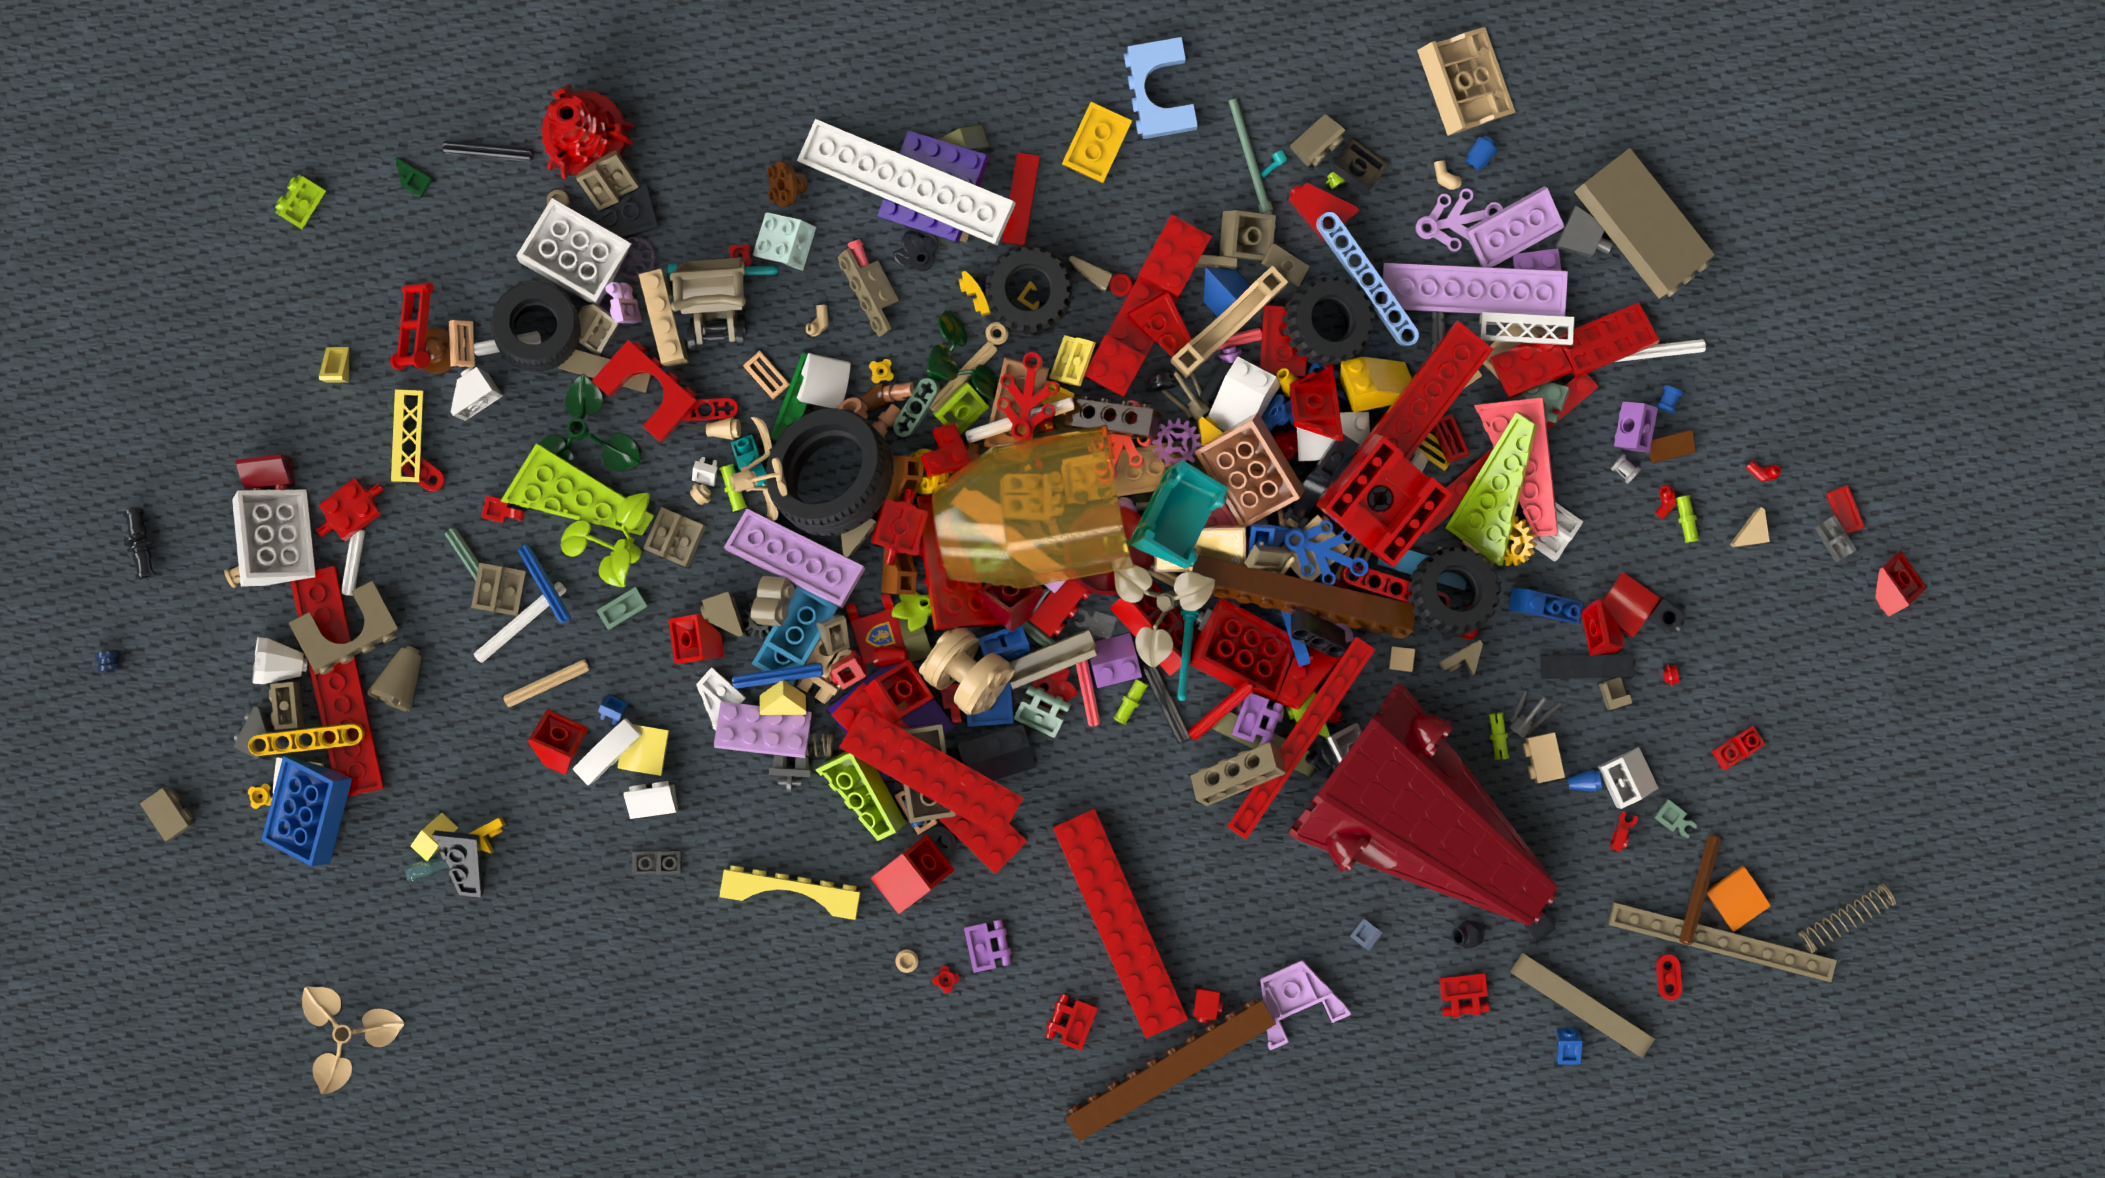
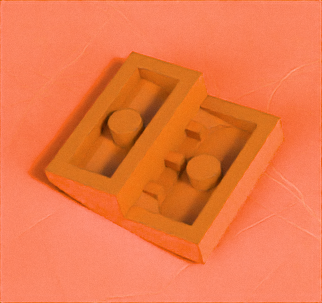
M1741 866L1712 886L1706 893L1733 932L1770 907L1764 894L1744 866Z

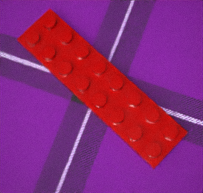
M861 707L839 746L844 751L999 838L1003 836L1023 800V797L863 707Z

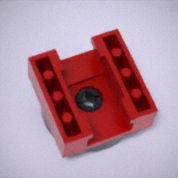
M1374 433L1361 451L1341 467L1331 488L1316 506L1383 562L1395 567L1453 494L1433 477H1427L1403 456L1404 453L1388 439ZM1373 493H1382V500L1379 503L1374 502L1375 495Z

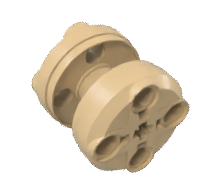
M958 628L946 631L939 638L937 644L921 665L919 673L923 675L926 682L938 690L947 688L955 681L959 682L960 685L954 696V703L958 705V708L967 715L986 712L993 706L1007 682L1012 678L1014 669L1010 667V663L996 653L986 655L979 662L975 661L973 658L979 648V639L967 628Z

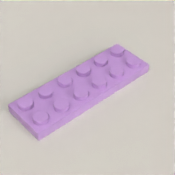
M746 509L724 546L727 551L779 577H786L793 584L841 608L845 605L865 570L864 566L749 509Z

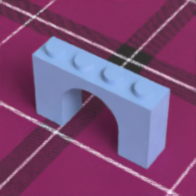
M1182 37L1128 46V53L1124 54L1125 66L1131 69V76H1128L1129 88L1135 91L1136 98H1132L1134 112L1138 111L1139 120H1136L1137 133L1142 134L1143 139L1197 130L1194 104L1174 108H1161L1154 105L1148 99L1144 89L1146 78L1154 70L1185 63Z

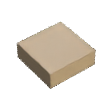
M1392 646L1389 669L1412 672L1415 649Z

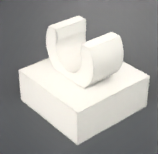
M702 457L700 462L695 461L692 481L714 487L717 478V461L714 460L712 465L705 464V457Z

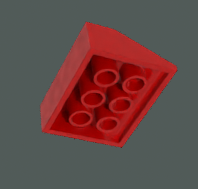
M1220 598L1194 644L1190 665L1235 689L1246 680H1251L1256 685V689L1252 693L1272 701L1278 697L1293 654V648L1287 632Z

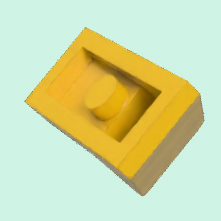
M499 817L469 834L479 835L480 850L492 853L494 850L486 835L489 834L490 838L500 834L503 832L501 827L506 824L503 818Z

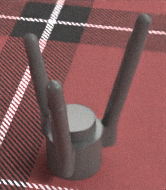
M1525 690L1513 716L1509 720L1512 722L1509 728L1524 738L1526 734L1530 735L1537 726L1554 713L1562 703L1558 702L1533 723L1531 719L1547 698L1543 697L1527 717L1522 714L1518 717L1528 694V691Z

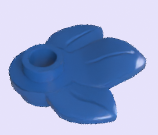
M1282 394L1274 396L1272 402L1269 403L1261 416L1269 431L1276 425H1284L1289 419L1290 411L1284 405L1285 397Z

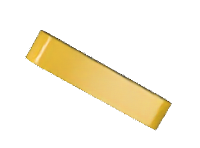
M349 723L261 733L250 739L248 748L252 754L262 756L350 746L362 741L365 731L360 724ZM350 728L358 730L359 737L357 740H352L348 737L347 733ZM328 730L333 731L336 735V740L333 743L327 742L324 738V734ZM308 733L312 736L313 741L311 745L302 743V734ZM280 736H285L289 739V746L287 748L279 746L278 739ZM258 738L263 739L266 743V748L263 751L255 747V741Z

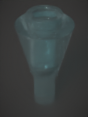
M445 859L433 863L408 862L409 867L404 869L407 880H412L413 884L435 871L448 868V864Z

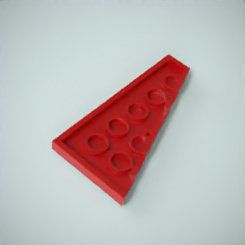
M939 495L917 496L914 499L915 507L929 512L920 540L934 630L1000 626L1001 623L996 621L979 594V590L982 588V581L968 553L964 551L960 543L961 539L958 533H955L950 523L951 519Z

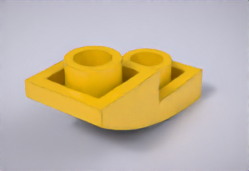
M966 271L962 272L963 278L959 279L961 292L966 291L967 297L977 295V298L973 299L976 312L980 311L981 316L989 315L990 310L982 290L971 275Z

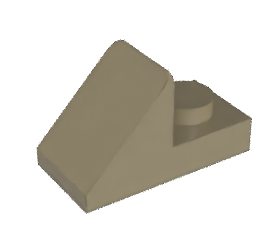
M1477 640L1438 663L1442 670L1449 669L1451 672L1462 666L1460 662L1463 660L1471 675H1474L1483 643L1481 640Z

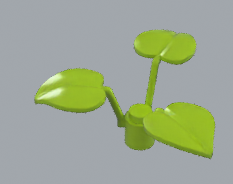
M635 494L627 497L620 504L616 518L618 522L622 523L621 529L627 539L618 540L614 546L589 535L591 525L586 521H576L563 533L560 544L563 553L570 557L581 554L587 546V540H592L614 550L611 552V556H607L601 561L599 575L602 580L610 585L625 587L630 564L635 563L641 556V549L633 544L635 539L630 536L627 528L632 530L640 524L645 515L650 494Z

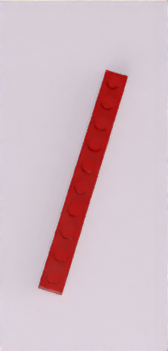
M1587 373L1577 378L1574 377L1565 385L1570 391L1563 410L1553 409L1552 413L1559 415L1558 421L1598 388V385ZM1548 421L1546 423L1547 431L1556 423ZM1491 448L1446 487L1453 495L1423 531L1425 535L1458 508L1494 448Z
M1358 637L1354 638L1281 745L1280 749L1286 774L1254 786L1228 823L1227 827L1244 839L1248 838L1376 649Z

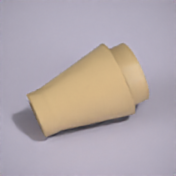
M733 417L707 423L706 434L708 437L713 436L734 440L741 435V424L739 419H734Z

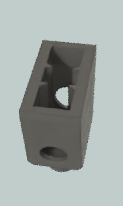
M1575 206L1567 219L1555 248L1590 258L1594 255L1596 249L1608 254L1613 241L1602 237L1605 230L1594 217Z

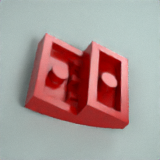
M1622 572L1602 602L1619 624L1620 630L1633 638L1660 598Z

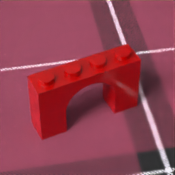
M628 340L593 378L592 382L612 398L633 376L639 374L655 376L663 387V401L658 410L642 427L659 442L663 443L699 404L695 400L697 395L690 388L686 387L683 389L679 386L678 382L680 379L671 371L666 374L660 369L663 364L654 356L649 359L644 354L646 349L637 341L633 344Z

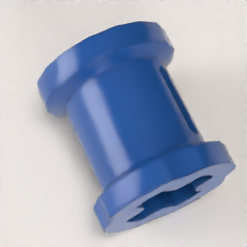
M1664 385L1663 389L1665 391L1656 407L1675 414L1676 410L1674 408L1679 396H1682L1683 392L1672 386Z

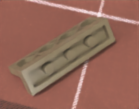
M1090 628L1008 661L1010 667L1014 669L1010 682L1012 689L1097 656L1099 648Z

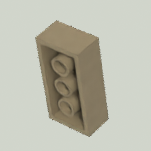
M941 723L903 729L946 754ZM903 784L910 823L956 816L955 812Z

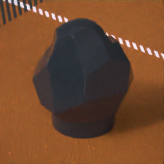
M1465 920L1452 931L1454 943L1458 946H1463L1465 949L1482 944L1485 935L1484 927L1478 922Z

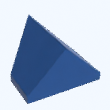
M1205 267L1203 302L1219 317L1250 287V284L1235 270Z
M1251 524L1249 527L1248 555L1253 546L1260 545V542H1264L1265 546L1281 547L1284 543L1286 532L1292 528Z

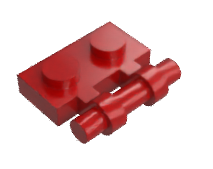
M1485 973L1439 978L1441 1001L1451 1000V1007L1442 1008L1443 1017L1452 1016L1456 1018L1462 1014L1471 1013L1474 1016L1480 1015L1481 1012L1489 1011L1488 1002H1479V997L1488 996ZM1471 998V1004L1459 1006V999Z
M1061 993L1059 1001H1056L1054 1005L1053 1017L1047 1023L1046 1027L1048 1029L1045 1037L1054 1039L1056 1032L1063 1034L1060 1043L1081 1051L1098 1007L1076 999L1074 1006L1070 1007L1067 1005L1070 996ZM1064 1013L1070 1014L1066 1027L1060 1025Z

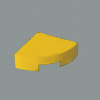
M1030 281L1017 300L1031 310H1036L1039 307V301L1033 305L1024 299L1030 288L1037 291L1036 286Z

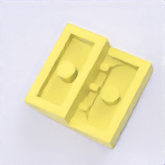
M1064 335L1049 378L1054 381L1081 386L1096 343Z
M632 724L642 735L619 758L618 768L662 776L669 730Z

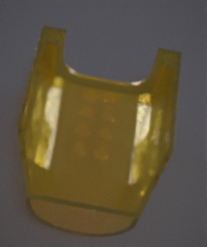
M1096 426L993 446L932 489L934 520L939 547L948 577L952 580L975 583L986 582L998 586L1001 584L1013 586V588H1026L1133 568L1131 547L1126 536L1112 463L1115 455L1108 426Z

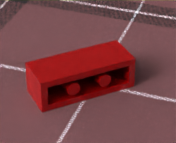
M1068 571L1066 572L1069 575L1068 579L1056 593L1051 591L1029 619L1050 637L1053 634L1059 635L1066 626L1062 623L1067 616L1072 618L1080 608L1076 605L1081 598L1086 600L1091 594L1090 591L1080 586Z

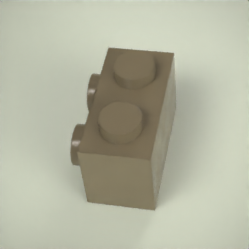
M300 682L270 684L269 699L273 707L271 721L275 730L304 727Z
M169 787L160 789L140 803L165 842L173 840L194 825L191 821L193 819L191 813L186 808H182L178 802L180 800L175 790H170Z

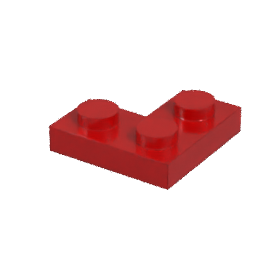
M956 423L936 427L932 432L939 449L923 453L921 456L928 477L970 467L972 462Z

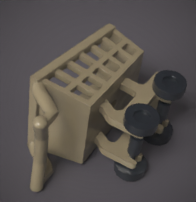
M744 258L682 262L671 273L670 279L673 281L674 297L671 309L673 311L681 310L682 314L694 313V317L690 318V327H687L689 350H696L697 344H703V340H708V342L724 341V338H729L730 342H735L736 339L737 347L745 346V336H747L745 313L738 314L737 321V310H742V306L746 303L743 288V276L745 275ZM727 319L728 323L726 324V322H714L710 323V325H705V321ZM727 328H728V332H729V333H728V334H724V332H715V331H727ZM706 330H710V331H711V333H707V335H703V334H705Z

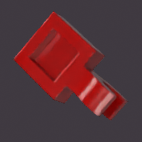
M486 496L481 518L505 524L506 517L523 521L525 512L509 508L510 503L501 502L500 498Z
M953 684L941 690L943 709L950 708L952 724L962 723L960 708L954 703V696L960 684Z
M1623 811L1619 815V823L1609 845V848L1621 852L1622 848L1625 849L1629 842L1628 828L1636 825L1638 817L1633 815L1632 820L1627 823L1624 819L1626 812Z

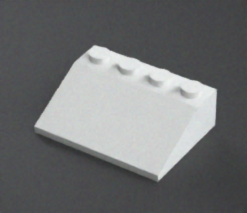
M552 198L516 256L521 264L587 302L599 305L607 293L606 286L613 282L631 243Z
M237 491L232 502L241 586H265L315 577L307 491Z

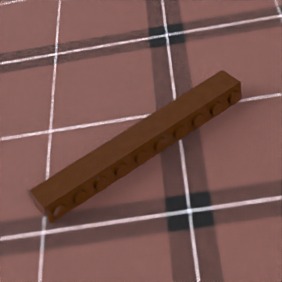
M1198 555L1194 565L1189 567V572H1196L1215 579L1212 594L1218 598L1228 597L1237 599L1240 603L1259 604L1262 608L1281 609L1282 612L1288 614L1305 610L1333 624L1342 623L1354 629L1364 628L1376 634L1386 633L1398 639L1407 638L1413 631L1415 616L1412 610L1415 609L1414 604L1261 569L1248 568L1244 565Z
M1256 998L1249 1000L1244 1004L1245 1008L1239 1012L1236 1009L1224 1016L1226 1020L1219 1024L1216 1021L1204 1028L1206 1031L1199 1036L1197 1033L1192 1034L1185 1039L1186 1043L1179 1048L1177 1045H1174L1165 1051L1166 1055L1158 1059L1156 1056L1145 1063L1147 1067L1139 1071L1136 1068L1126 1074L1127 1079L1120 1083L1118 1080L1106 1086L1107 1091L1102 1094L1095 1092L1086 1098L1088 1102L1082 1106L1077 1103L1067 1110L1068 1114L1065 1116V1120L1078 1142L1276 1025L1275 1019L1262 998L1256 1000Z

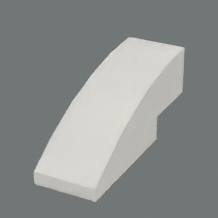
M625 718L573 770L587 785L594 783L610 766L617 762L642 734Z

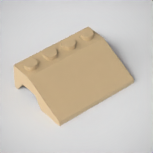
M1485 27L1465 32L1437 43L1433 41L1417 50L1448 136L1515 113Z

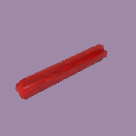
M1246 680L1188 731L1189 736L1193 740L1200 738L1256 689V685L1251 680Z

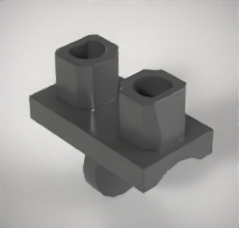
M1835 515L1814 527L1835 562L1856 551V548Z
M774 755L772 766L769 768V775L787 776V778H779L778 785H787V792H792V787L801 786L802 779H793V776H812V769H809V757H796L795 768L787 767V756Z

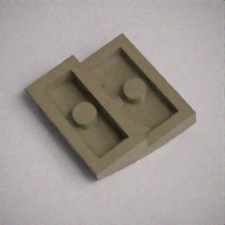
M617 150L599 158L576 176L577 181L599 211L618 203L619 196L639 188L638 181Z
M661 507L643 549L689 568L706 526Z
M479 563L471 608L518 616L526 571Z

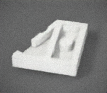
M713 667L696 684L715 730L720 702L741 704L746 699L741 692L735 689Z

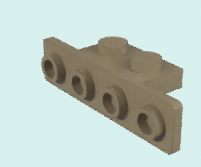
M847 249L837 257L840 268L845 272L851 289L855 291L861 308L866 312L870 320L872 329L877 333L878 337H881L891 330V326L882 309L894 305L899 300L879 261L860 268L852 251Z

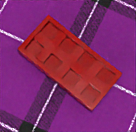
M1638 302L1573 329V345L1560 346L1572 368V372L1577 378L1655 346L1659 343V338ZM1568 332L1556 337L1558 339H1568Z

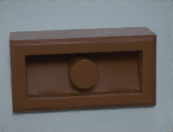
M1688 430L1653 439L1649 452L1651 464L1696 453L1693 431Z

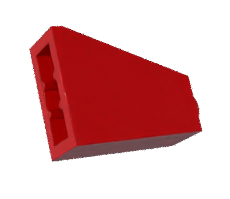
M1308 183L1304 186L1298 184L1289 192L1291 196L1288 201L1322 242L1325 239L1316 227L1317 219L1327 212L1335 213L1342 223L1345 224L1359 212L1356 206ZM1329 217L1323 219V226L1326 229H1332L1333 221Z

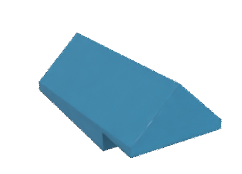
M797 586L794 596L788 604L789 614L787 619H785L782 626H773L752 665L762 671L805 665L821 637L816 623L832 617L838 607ZM791 680V681H787V682H788L789 684L793 685L794 682H795V680Z

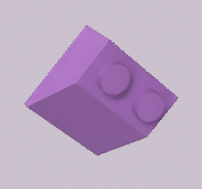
M1130 633L1096 641L1099 650L1097 656L1090 658L1097 688L1142 677Z

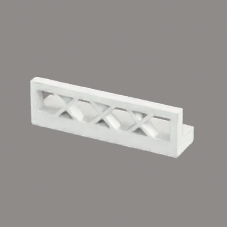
M1482 312L1480 314V339L1573 345L1574 317ZM1486 325H1498L1501 331L1496 336L1486 335ZM1510 326H1520L1524 332L1519 337H1513L1506 329ZM1533 327L1544 328L1548 333L1542 338H1535L1529 330ZM1556 328L1568 329V339H1558L1553 331ZM1504 332L1507 336H1499V335H1501V334Z

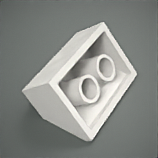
M470 367L461 373L462 377L457 380L451 413L453 416L466 421L503 395L487 372L478 367L474 369Z

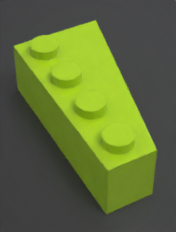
M844 752L826 761L816 769L821 776L824 775L830 782L828 785L834 791L837 790L846 800L844 803L849 809L852 808L859 815L858 819L877 841L896 833L906 824L905 819L875 767L848 752Z

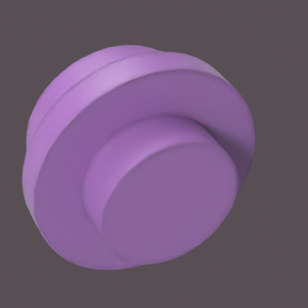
M1236 346L1226 347L1222 349L1223 352L1219 353V357L1223 362L1232 363L1236 360L1237 356L1240 357L1242 351L1241 349H1236Z

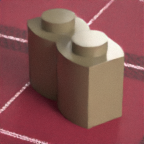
M762 576L757 589V597L752 605L751 618L760 625L782 626L789 614L788 604L795 593L794 584L786 577Z

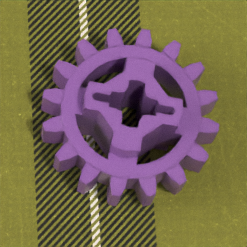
M1177 418L1176 424H1173L1171 420L1167 421V427L1161 424L1159 426L1161 432L1157 434L1158 439L1152 440V444L1157 445L1153 453L1160 454L1157 460H1166V467L1169 463L1174 465L1182 460L1185 462L1188 460L1190 463H1193L1192 455L1197 456L1195 449L1202 446V443L1196 442L1201 435L1193 433L1196 427L1189 428V421L1182 425L1179 418ZM1172 429H1180L1184 432L1174 433ZM1163 436L1167 440V447L1164 450L1161 444ZM1189 438L1192 441L1191 451L1186 447ZM1172 439H1174L1175 441H1178L1180 439L1182 441L1180 445L1181 448H1173ZM1171 454H1179L1183 458L1176 459L1169 456Z

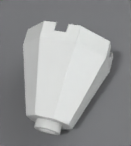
M257 637L252 682L255 684H266L300 677L302 671L306 672L308 659L303 658L304 653L269 638Z

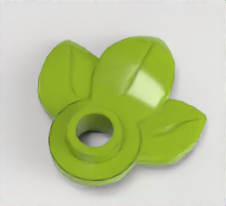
M917 592L915 595L899 594L902 602L895 605L891 613L892 616L908 619V629L910 632L926 625L928 616L932 615L929 595H920ZM924 602L928 603L926 606H921Z

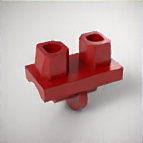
M1297 428L1286 433L1279 431L1274 434L1273 438L1287 460L1293 458L1294 454L1298 453Z

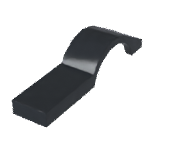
M1343 434V441L1333 439L1317 465L1301 482L1305 489L1302 496L1288 504L1282 518L1286 521L1288 518H1291L1298 523L1297 528L1302 530L1309 520V515L1316 501L1334 481L1341 467L1350 460L1359 444Z

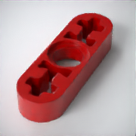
M731 398L696 400L699 404L694 408L696 417H692L693 413L690 412L682 422L734 418L738 414V404ZM719 402L718 407H725L726 403L729 402L730 406H734V410L730 411V415H726L725 411H718L719 416H715L716 408L714 403ZM705 403L709 404L712 408L711 414L701 416L699 407Z

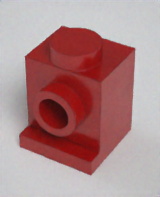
M854 650L848 656L832 664L829 674L836 685L839 684L842 689H845L866 677L867 668ZM849 666L851 670L845 671L844 668Z

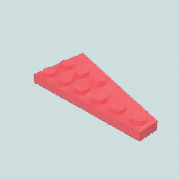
M1544 397L1474 405L1492 441L1493 448L1516 412H1520L1537 424L1519 502L1529 526H1533V534L1537 536L1559 534Z

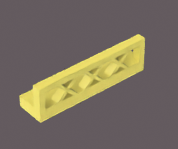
M395 390L392 482H420L423 391ZM406 395L418 396V405L411 411L405 406ZM416 410H417V418L413 415V413H414ZM412 416L417 421V428L409 434L404 429L405 420ZM415 433H416V441H415L414 438L412 437ZM410 438L416 444V451L408 457L403 450L404 443ZM414 456H415V463L411 460V458H413ZM408 461L415 467V477H402L403 466Z

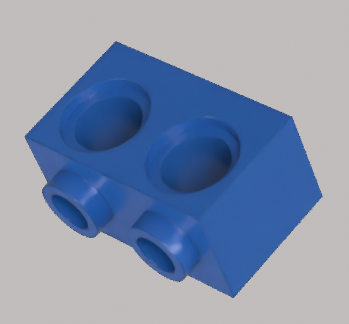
M1022 625L1013 632L1006 628L978 638L979 648L983 657L990 653H996L1005 660H1010L1030 653L1029 643Z

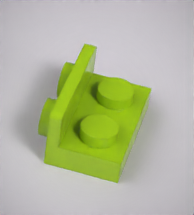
M298 175L297 178L293 177L287 186L289 191L286 196H281L277 201L275 213L303 229L326 190L305 177Z

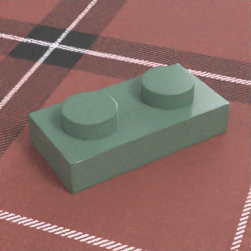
M634 587L596 611L607 629L611 630L647 608L648 605L637 587Z

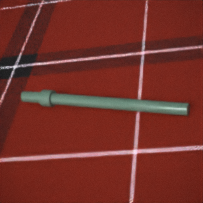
M1237 98L1229 100V105L1260 203L1258 205L1261 214L1272 215L1273 207L1271 201H1268L1238 100Z

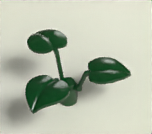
M946 310L943 311L939 317L938 326L942 336L948 342H951V347L948 349L943 344L934 346L926 368L928 378H933L937 382L943 378L951 381L960 375L972 374V384L977 391L994 401L998 383L990 368L980 364L976 366L975 370H958L951 352L955 349L956 344L961 347L966 345L967 333L963 324L955 315Z
M585 375L579 376L571 385L565 399L568 413L572 416H578L570 420L567 425L569 432L567 444L562 437L557 435H549L541 440L539 444L572 463L574 456L568 449L572 444V439L582 440L589 437L606 447L601 454L603 464L609 470L621 472L640 463L639 449L630 437L624 434H613L607 444L589 432L588 425L582 420L585 419V414L594 415L600 410L603 404V395L599 388Z

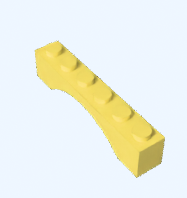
M730 865V869H724L719 897L743 901L751 895L763 891L776 889L791 890L815 899L832 916L853 920L857 918L861 891L856 890L857 886L843 884V888L834 887V882L823 880L820 881V884L811 883V878L798 877V880L788 879L789 875L775 873V877L767 876L766 871L753 869V872L749 873L743 871L744 867Z

